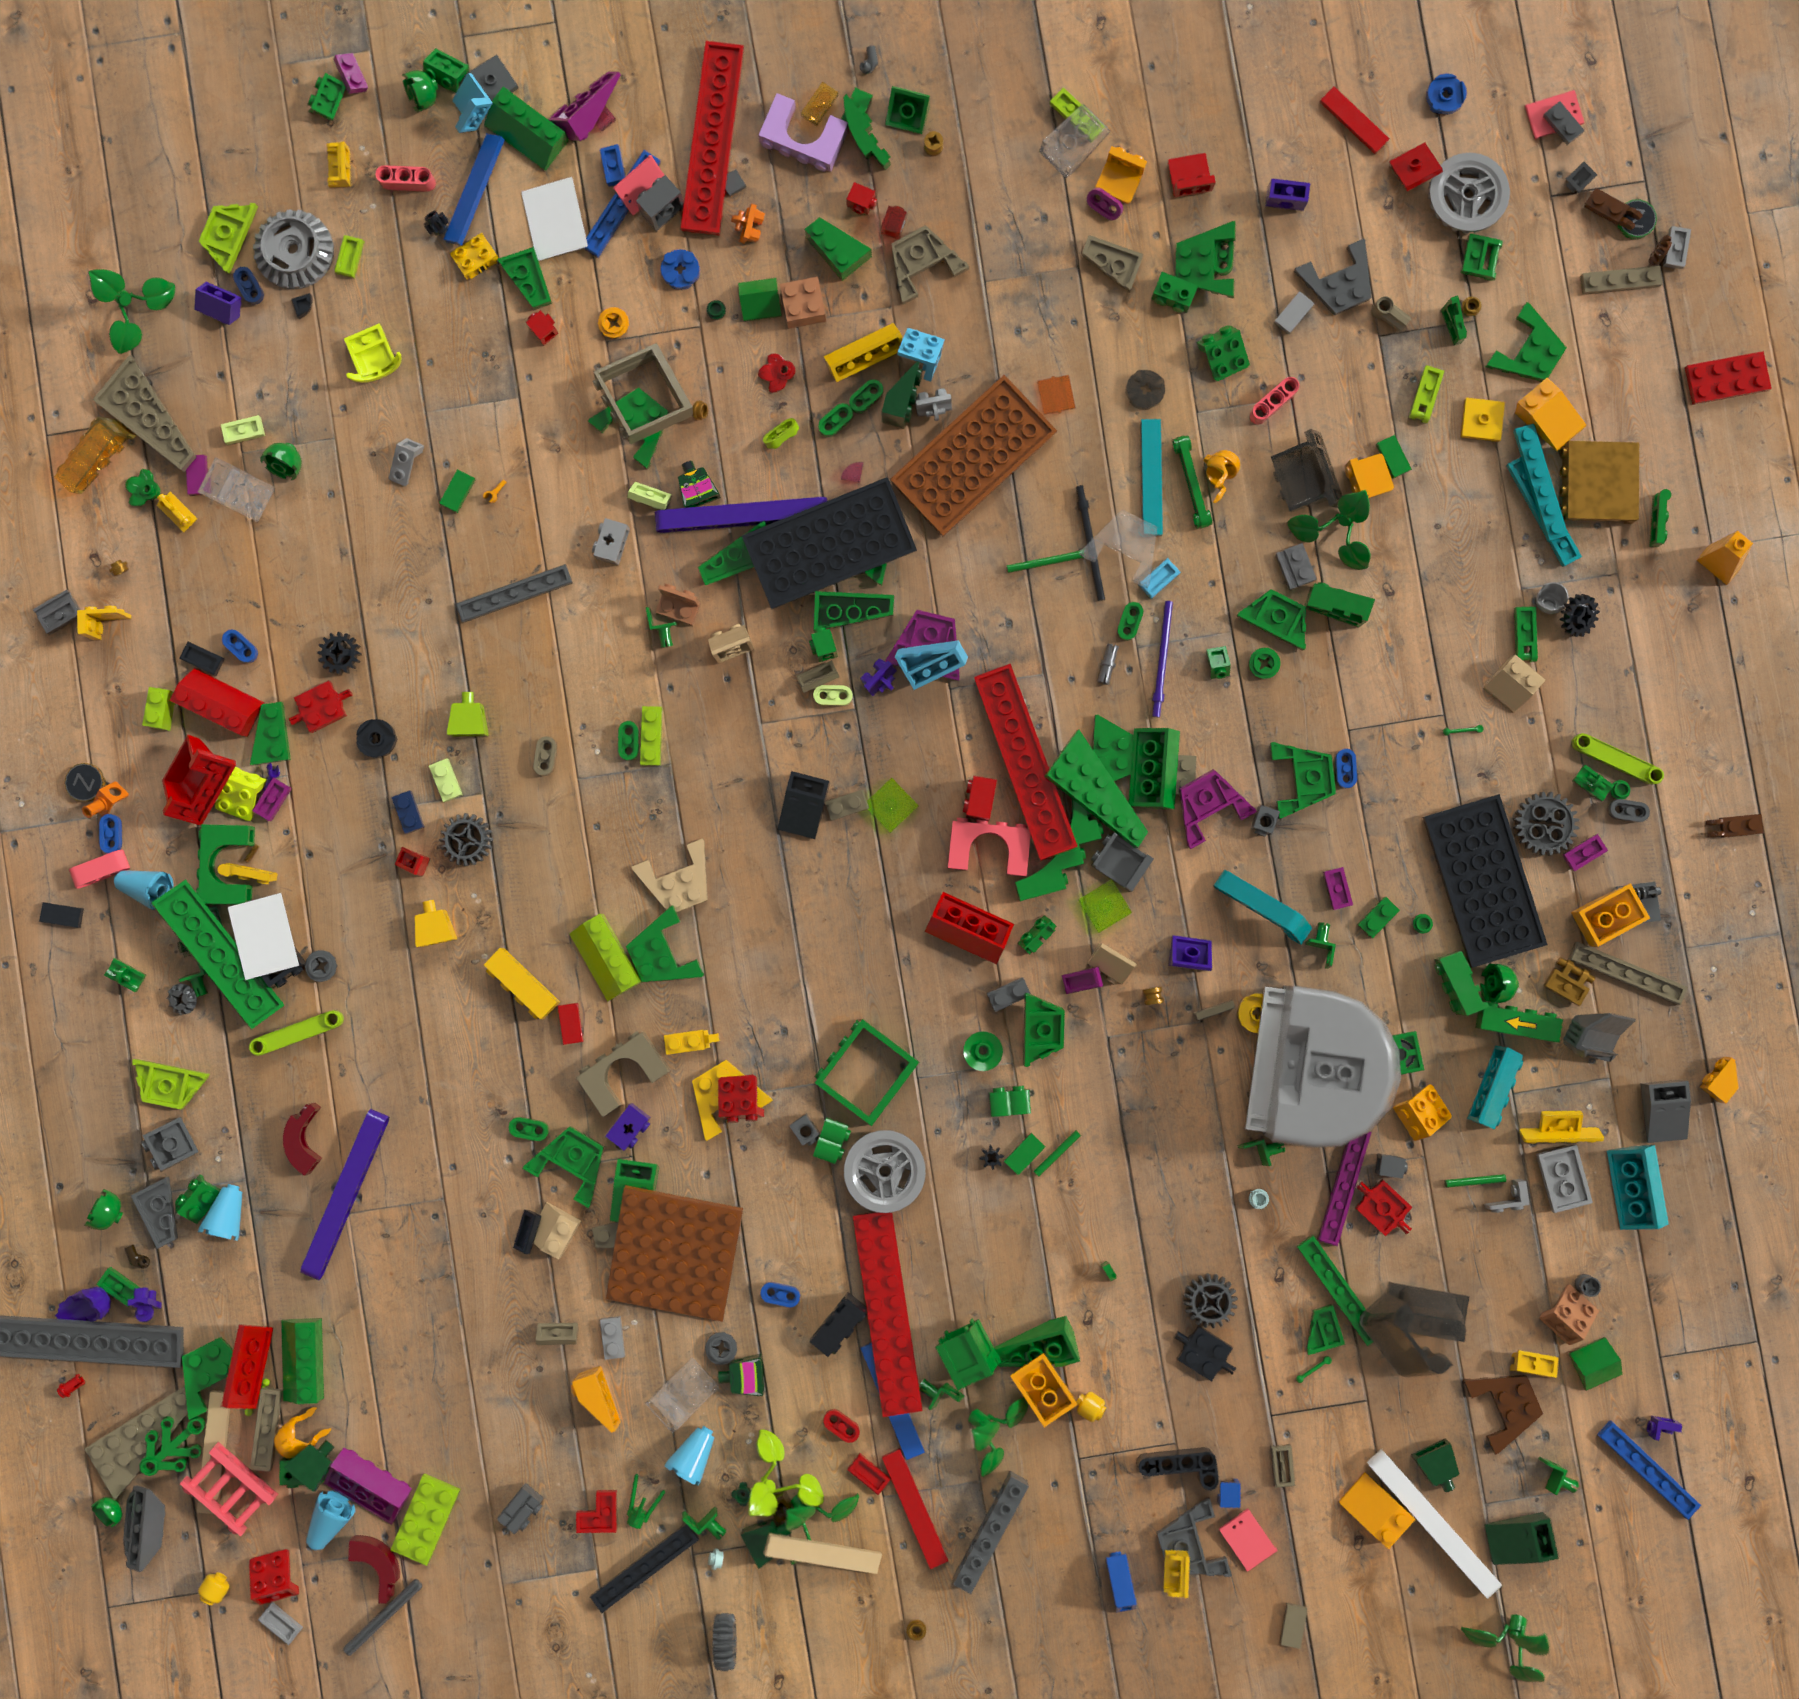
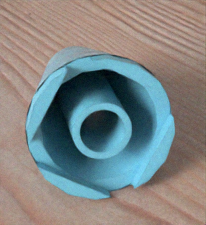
M122 870L114 877L116 889L151 910H155L151 903L174 886L171 875L160 871Z
M228 1184L227 1188L222 1187L201 1223L198 1232L203 1233V1230L206 1229L205 1234L231 1239L234 1236L233 1240L238 1241L243 1194L242 1191H239V1186Z
M705 1426L702 1428L697 1427L666 1461L664 1466L670 1471L674 1470L676 1475L699 1486L715 1438L712 1436L713 1431Z
M328 1491L327 1494L322 1492L316 1499L306 1538L308 1546L313 1550L323 1549L355 1513L354 1504L351 1506L348 1503L349 1499L338 1492Z

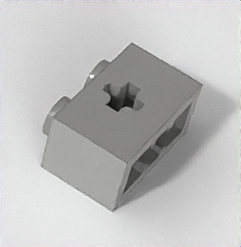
M605 518L604 523L599 525L598 534L600 536L598 542L595 541L592 548L594 557L619 566L630 531L629 526ZM611 537H612V539L614 540V542H613V543L610 542L609 545H608L606 541H607V540H611Z

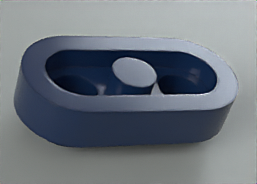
M247 267L237 268L234 271L233 279L244 299L252 305L261 303L264 299V292L253 272ZM248 276V279L243 281V278ZM254 293H257V296L255 298H252V295Z

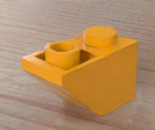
M1732 1057L1720 1058L1715 1063L1714 1070L1703 1078V1083L1700 1086L1702 1090L1719 1103L1727 1104L1739 1089L1736 1062Z

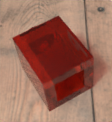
M888 206L881 225V234L899 240L907 220V211L899 206Z

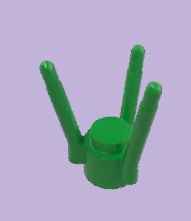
M635 1474L630 1505L627 1512L629 1516L627 1524L636 1529L642 1528L643 1523H647L649 1516L665 1494V1491L662 1490L647 1513L643 1509L646 1502L645 1497L642 1498L639 1507L634 1508L638 1474Z

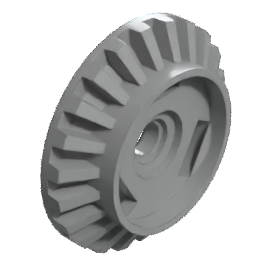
M1478 153L1457 154L1441 164L1443 173L1432 178L1428 198L1431 201L1430 207L1431 210L1435 211L1436 218H1440L1444 226H1450L1453 231L1459 230L1463 231V233H1477L1495 224L1505 212L1510 198L1509 182L1502 168L1491 158ZM1459 174L1473 175L1478 179L1459 177ZM1464 190H1472L1474 196L1472 198L1465 197ZM1444 196H1448L1455 212L1448 207ZM1487 198L1490 200V205L1484 214L1480 215L1477 213V210Z
M289 209L283 213L277 212L276 216L272 218H267V222L259 227L260 231L255 235L256 241L253 244L254 260L261 273L273 284L286 289H302L318 282L329 270L334 256V244L327 227L313 214L303 212L302 210L292 211ZM291 225V228L274 235L281 228ZM314 239L313 253L309 256V240ZM296 244L298 246L297 252L289 253V246ZM274 257L289 265L288 269L280 268L272 263Z
M878 1130L860 1138L850 1149L844 1165L845 1183L851 1196L863 1207L880 1213L895 1212L911 1204L921 1192L926 1175L925 1162L920 1149L904 1134L892 1130ZM892 1146V1152L872 1153L873 1147ZM886 1165L890 1168L891 1173L889 1176L883 1177L880 1175L879 1169L881 1166ZM904 1169L911 1170L905 1187H898ZM866 1174L877 1190L872 1193L860 1177Z

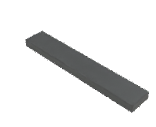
M564 564L456 603V607L462 623L568 586L573 584L567 565Z

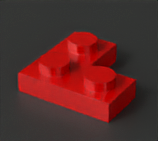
M617 1490L596 1491V1510H578L576 1512V1533L617 1532Z

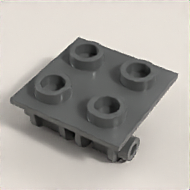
M1655 882L1633 884L1632 887L1650 919L1643 923L1661 921L1658 902L1661 888L1656 887Z

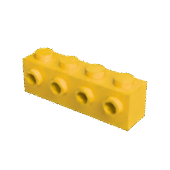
M891 323L823 357L829 372L835 381L838 382L898 353L903 338L899 329L894 323Z
M499 948L484 964L487 968L485 971L492 978L497 977L501 981L500 986L507 992L511 991L515 995L514 999L523 1006L525 1004L530 1009L528 1011L529 1014L535 1019H545L560 1003L505 948Z

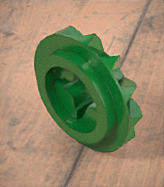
M1270 648L1257 649L1251 654L1249 660L1250 671H1252L1254 676L1261 679H1268L1276 675L1281 665L1278 654ZM1269 657L1267 664L1270 668L1264 667L1260 670V659L1263 661Z

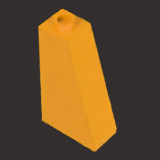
M1737 530L1708 545L1697 558V561L1728 585L1740 571L1753 543Z

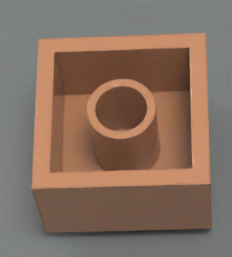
M818 277L780 284L788 329L826 322Z

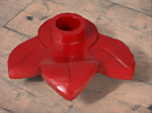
M774 353L767 356L769 364L762 366L758 372V376L761 379L770 381V393L784 389L787 380H790L795 374L794 364L784 360L781 355ZM784 367L788 368L786 373H783Z

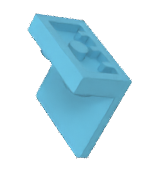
M472 73L466 75L453 98L454 104L462 113L455 126L458 132L477 130L493 104Z
M907 328L897 355L924 363L922 368L925 371L924 380L931 382L941 357L945 339Z

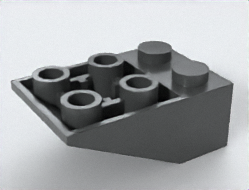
M1670 1080L1640 1083L1647 1143L1688 1139L1691 1107L1689 1081Z

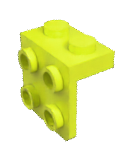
M235 767L215 802V808L221 812L251 821L254 816L253 809L255 808L257 793L265 787L267 779Z

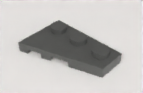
M169 1177L131 1195L157 1249L178 1239Z

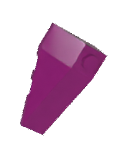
M608 71L589 86V91L576 95L575 102L569 106L564 104L548 120L562 129L569 140H585L589 135L588 133L594 128L621 74Z

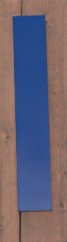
M486 133L444 236V240L447 243L462 246L505 141L501 136Z
M643 150V152L631 168L630 172L633 171L640 163H642L649 155L653 157L658 166L660 165L661 161L657 157ZM617 193L614 194L586 237L588 247L583 249L599 258L629 212Z
M871 1342L860 1349L879 1392ZM910 1414L888 1416L906 1460L925 1453Z
M1611 1420L1598 1432L1597 1435L1687 1520L1700 1508L1701 1504Z

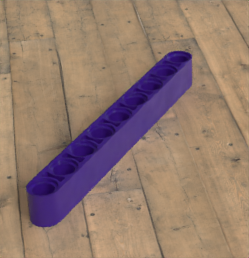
M812 497L655 511L656 532L671 533L756 526L762 521L765 522V525L824 503L827 501V498Z
M370 1109L366 1114L301 1266L300 1273L318 1281L322 1278L385 1132L389 1116Z

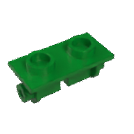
M1044 915L1037 919L1034 926L1021 936L1017 944L1029 955L1032 952L1035 953L1043 944L1039 938L1042 936L1047 940L1056 931L1055 928L1057 926Z

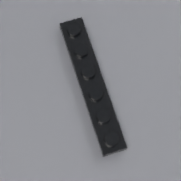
M685 1523L591 1594L590 1598L599 1611L603 1613L699 1540L698 1535Z

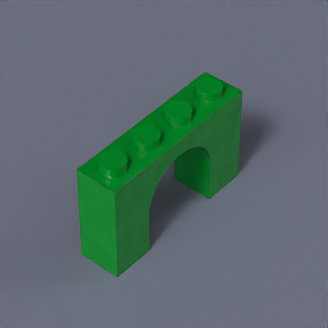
M201 824V829L198 833L199 840L201 841L198 850L200 866L197 869L199 888L196 889V893L205 904L238 905L252 901L253 885L224 883L216 875L214 864L219 852L226 847L254 846L255 827L247 825Z

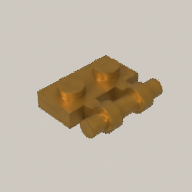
M1559 957L1556 964L1562 967L1561 972L1553 969L1543 986L1575 1005L1581 1006L1590 990L1583 984L1585 981L1592 984L1595 977L1589 974L1588 970L1575 966L1571 960ZM1570 972L1578 976L1576 981L1568 976Z

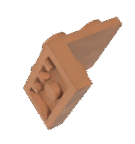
M665 584V586L659 585L658 590L661 592V597L655 613L693 626L700 607V602L695 594L684 590L683 593L676 590V587Z
M1569 1284L1566 1285L1556 1306L1542 1312L1539 1319L1568 1345H1572L1585 1339L1599 1310Z

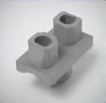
M944 388L937 389L935 391L936 397L931 398L928 397L926 392L918 393L916 400L917 415L934 416L935 421H939L940 414H946L945 411L952 410L951 395L947 394Z

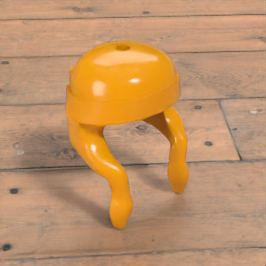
M1220 450L1213 455L1207 454L1203 459L1204 463L1207 464L1206 475L1208 480L1215 486L1214 488L1221 490L1213 503L1220 501L1226 492V488L1223 485L1225 479H1233L1240 470L1241 465L1238 456L1228 450Z
M316 1407L308 1409L306 1413L291 1418L278 1430L274 1437V1446L282 1457L287 1459L294 1458L309 1444L315 1446L321 1437L330 1433L331 1428L323 1429L309 1443H304L295 1438V1424L311 1417L317 1409Z

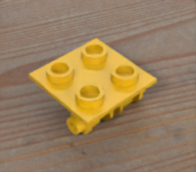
M483 233L478 234L450 252L453 260L467 280L469 278L472 280L479 274L477 269L482 273L480 267L483 266L487 270L485 264L491 267L497 263L498 259L497 254Z

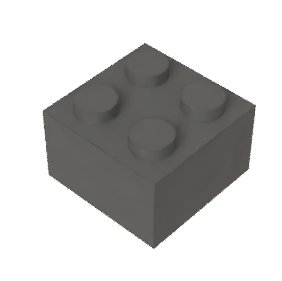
M666 175L656 179L652 187L647 191L641 192L636 200L641 216L656 232L684 207L681 192Z

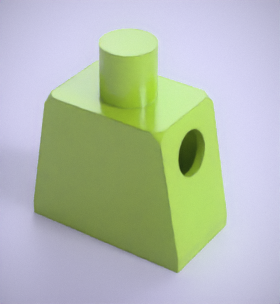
M462 692V703H452L447 735L451 737L488 736L484 706L481 703H474V692Z

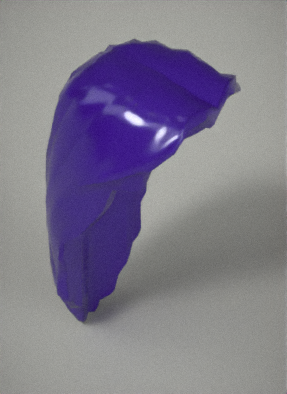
M101 1287L82 1289L59 1304L58 1313L55 1317L57 1319L90 1322L101 1320L109 1312L111 1300L106 1291Z

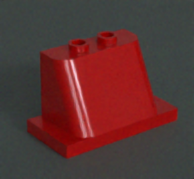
M187 735L162 779L167 801L163 809V815L201 826L235 769L236 761L213 754L200 738Z

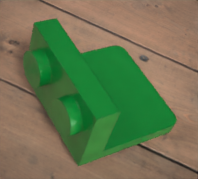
M1224 326L1219 329V332L1207 334L1202 337V340L1196 342L1198 349L1206 354L1213 379L1216 381L1229 377L1248 368L1250 365L1240 330L1233 326Z

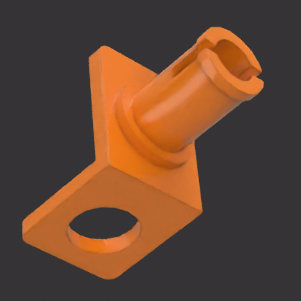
M115 781L99 789L94 801L84 806L82 812L87 818H91L97 813L103 817L110 813L115 803L128 797L129 793ZM117 789L121 795L114 796L109 790Z

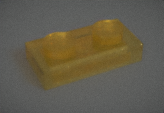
M822 82L801 111V116L815 126H818L839 96L838 91Z

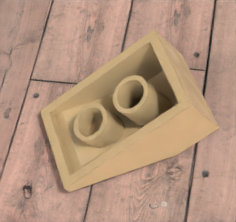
M734 625L729 628L730 631L722 633V631L716 632L711 635L712 638L708 639L712 655L718 664L755 650L745 625Z

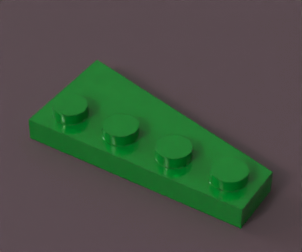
M760 522L745 534L766 526L765 522ZM741 536L699 565L698 569L706 586L753 568L754 565Z

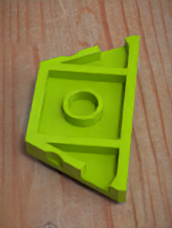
M255 203L243 206L238 204L213 206L200 236L199 243L227 274L231 273L258 209Z
M140 1059L132 1060L138 1075L136 1079L140 1087L142 1102L176 1109H184L210 1075L209 1073Z

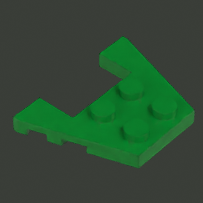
M1231 221L1176 243L1175 277L1198 285V290L1202 289L1213 294L1234 298V278L1214 280L1215 243L1236 241V222Z
M1526 302L1516 319L1532 328V332L1514 360L1496 350L1485 367L1502 370L1501 372L1518 374L1521 377L1542 382L1550 376L1567 347L1532 305Z
M639 387L615 402L631 431L669 414L668 410ZM610 407L605 408L588 420L601 433L613 421L610 412H612ZM663 430L643 438L644 444L633 456L646 469L651 464L650 461L656 451V446Z
M1276 742L1270 743L1271 761L1292 759L1296 799L1276 801L1277 811H1280L1278 819H1282L1336 794L1332 755L1282 745Z
M674 905L670 906L626 945L642 982L704 976L698 959L678 966L664 936L663 929L680 922Z
M569 1126L526 1163L522 1169L538 1178L549 1160L584 1181L573 1199L589 1208L593 1199L604 1146Z
M222 1337L182 1356L189 1420L208 1411L200 1391L228 1377L233 1348Z

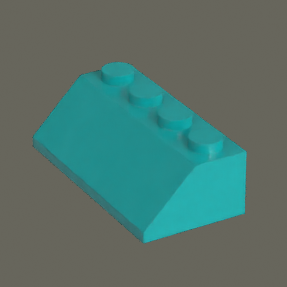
M1495 1045L1467 1117L1468 1120L1491 1129L1499 1126L1502 1120L1501 1112L1509 1102V1091L1516 1084V1073L1520 1071L1523 1065L1522 1054L1508 1047Z
M1655 1145L1607 1150L1620 1230L1660 1229L1669 1225Z

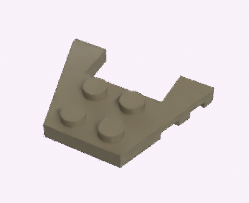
M926 225L891 243L903 305L918 297V293L910 278L944 260L953 277L969 270V265L961 260L953 250H950Z

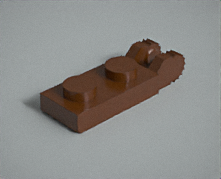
M1595 188L1584 204V207L1628 230H1633L1635 224L1629 219L1623 218L1625 215L1636 220H1640L1642 217V213L1635 208H1630L1629 205L1598 188Z
M1761 814L1723 817L1706 821V825L1709 826L1720 824V832L1711 831L1707 833V837L1721 836L1722 838L1764 833Z

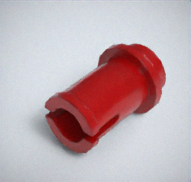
M76 1374L66 1383H61L59 1388H57V1393L61 1398L70 1397L72 1392L85 1385L84 1378L80 1377V1374Z

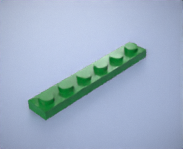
M1311 1235L1298 1244L1296 1247L1364 1343L1369 1346L1383 1336L1382 1331L1316 1238Z

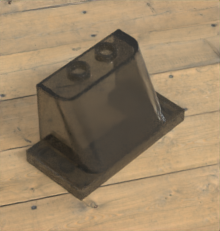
M1313 429L1304 432L1307 439L1306 442L1271 456L1275 468L1273 474L1276 482L1280 483L1282 488L1280 495L1283 501L1286 500L1289 512L1298 511L1328 501L1329 506L1338 508V501L1343 495L1321 432Z
M1389 1282L1383 1322L1395 1324L1402 1331L1465 1342V1322L1469 1296Z

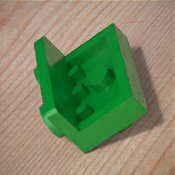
M199 1174L196 1179L194 1178L190 1181L187 1191L177 1198L175 1202L177 1214L198 1224L214 1203L221 1189L205 1181L204 1176Z

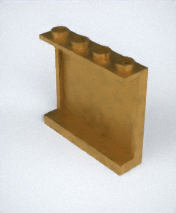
M1568 441L1560 449L1562 466L1559 474L1560 478H1562V485L1560 486L1559 495L1562 497L1560 509L1564 522L1568 520L1624 521V524H1633L1639 520V442Z

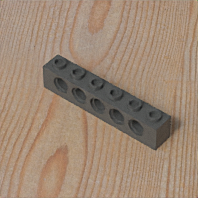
M1009 1471L953 1576V1585L972 1594L1029 1487L1028 1480Z

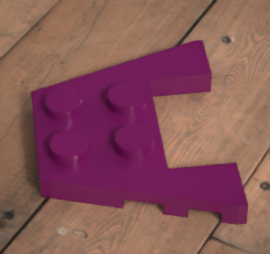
M916 610L885 662L889 661L893 665L900 666L895 655L897 650L901 648L957 641L955 619ZM959 668L942 677L959 681Z
M1214 769L1179 788L1186 841L1189 849L1206 841L1197 823L1226 806L1232 804L1240 820L1257 812Z

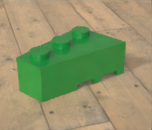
M1318 582V584L1314 583L1311 586L1304 606L1306 610L1359 628L1368 621L1375 599L1342 589L1332 588L1328 584Z

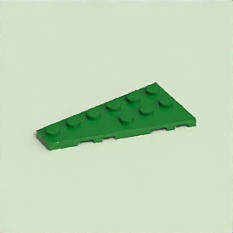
M1079 729L1076 730L1045 774V777L1132 847L1138 848L1148 833L1147 829Z

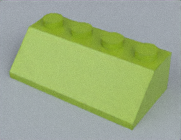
M598 914L569 933L607 1002L642 983L604 914Z

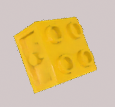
M104 606V609L84 607V610H77L78 634L92 640H101V634H103L101 620L131 619V615L123 609H117V606Z

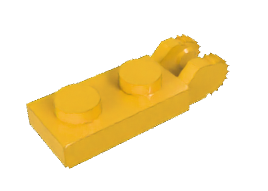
M233 863L221 864L217 868L219 875L227 877L238 875V879L242 880L254 878L257 879V883L261 884L277 881L278 875L276 872Z

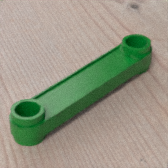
M1188 435L1172 439L1175 454H1179L1195 511L1193 514L1194 525L1196 529L1209 527L1212 525V517L1210 511L1205 509L1190 454L1192 450L1190 437Z

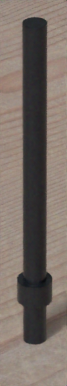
M1080 485L1076 486L1078 496L1077 507L1078 511L1081 512L1097 600L1104 601V589L1088 512L1090 508L1089 502L1086 500L1084 486Z

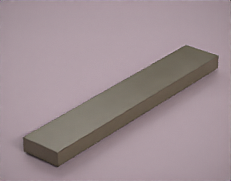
M1580 942L1574 943L1568 958L1574 963L1676 1005H1681L1688 988Z

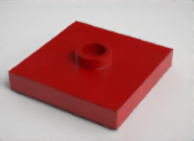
M1425 142L1389 161L1391 168L1406 191L1443 173L1441 165Z

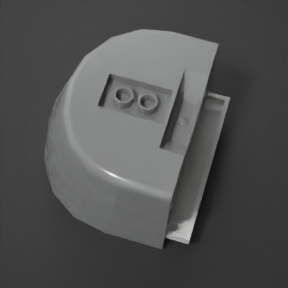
M1283 985V989L1265 987L1245 1129L1262 1131L1263 1135L1273 1142L1312 1148L1342 1146L1370 1132L1391 1109L1401 1082L1399 1048L1386 1023L1363 1002L1336 992Z

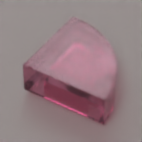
M606 106L597 120V125L601 132L616 121V118Z
M855 462L850 464L843 471L841 479L860 483L864 463Z

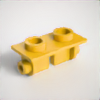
M169 492L167 495L160 494L157 497L159 500L157 506L183 532L198 519L172 492Z

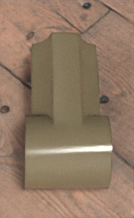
M1388 296L1379 298L1371 308V313L1375 318L1384 320L1398 332H1401L1411 319L1410 316L1395 306L1393 300ZM1379 304L1384 305L1386 311H1382L1379 307Z

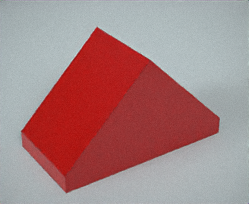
M402 847L394 865L414 875L423 876L431 858Z

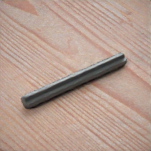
M414 1579L343 1648L344 1652L351 1656L422 1588V1583L418 1579Z

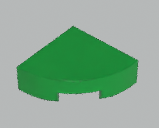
M1108 1261L1103 1262L1101 1266L1110 1281L1115 1280L1117 1275Z

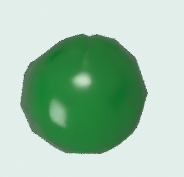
M103 1497L91 1505L93 1512L105 1526L111 1525V1527H114L122 1519L120 1504L110 1497Z

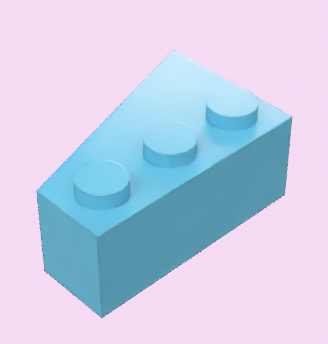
M958 640L901 648L897 650L895 658L915 690L966 665L968 656Z

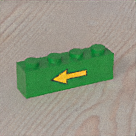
M1487 1002L1489 1008L1477 1013L1475 1028L1560 1043L1563 1019L1556 1018L1557 1014L1545 1012L1544 1016L1537 1015V1010L1525 1009V1012L1517 1011L1518 1007L1505 1005V1009L1498 1008L1497 1003Z

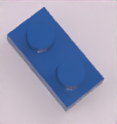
M618 144L600 149L608 187L617 185L626 177L621 150Z

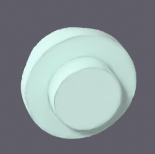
M1255 1189L1249 1195V1202L1254 1208L1263 1209L1268 1205L1269 1196L1266 1191Z
M714 1549L713 1553L710 1552L708 1565H711L712 1570L721 1568L723 1552Z

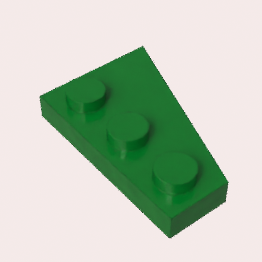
M534 247L497 259L534 310L553 304Z
M283 702L261 704L250 765L255 766L291 760Z

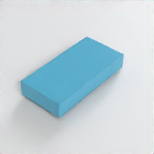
M1167 558L1138 585L1152 599L1181 572Z

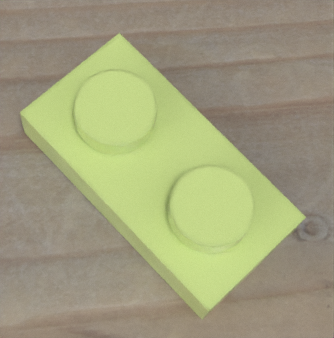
M259 415L221 424L224 442L227 445L265 436L262 420Z
M634 482L628 491L627 498L652 506L655 509L665 510L672 494Z
M446 758L429 765L443 802L463 795L449 759Z

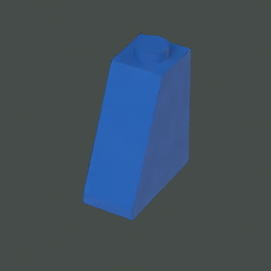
M1121 1552L1110 1553V1557L1106 1558L1116 1613L1134 1610L1137 1603L1126 1554L1121 1555Z

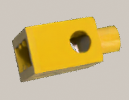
M434 900L422 902L424 913L415 915L416 947H425L457 940L447 911H436Z

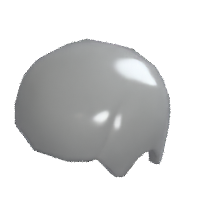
M1556 582L1546 583L1536 596V605L1541 611L1551 615L1561 612L1565 607L1564 603L1568 601V591L1562 584Z

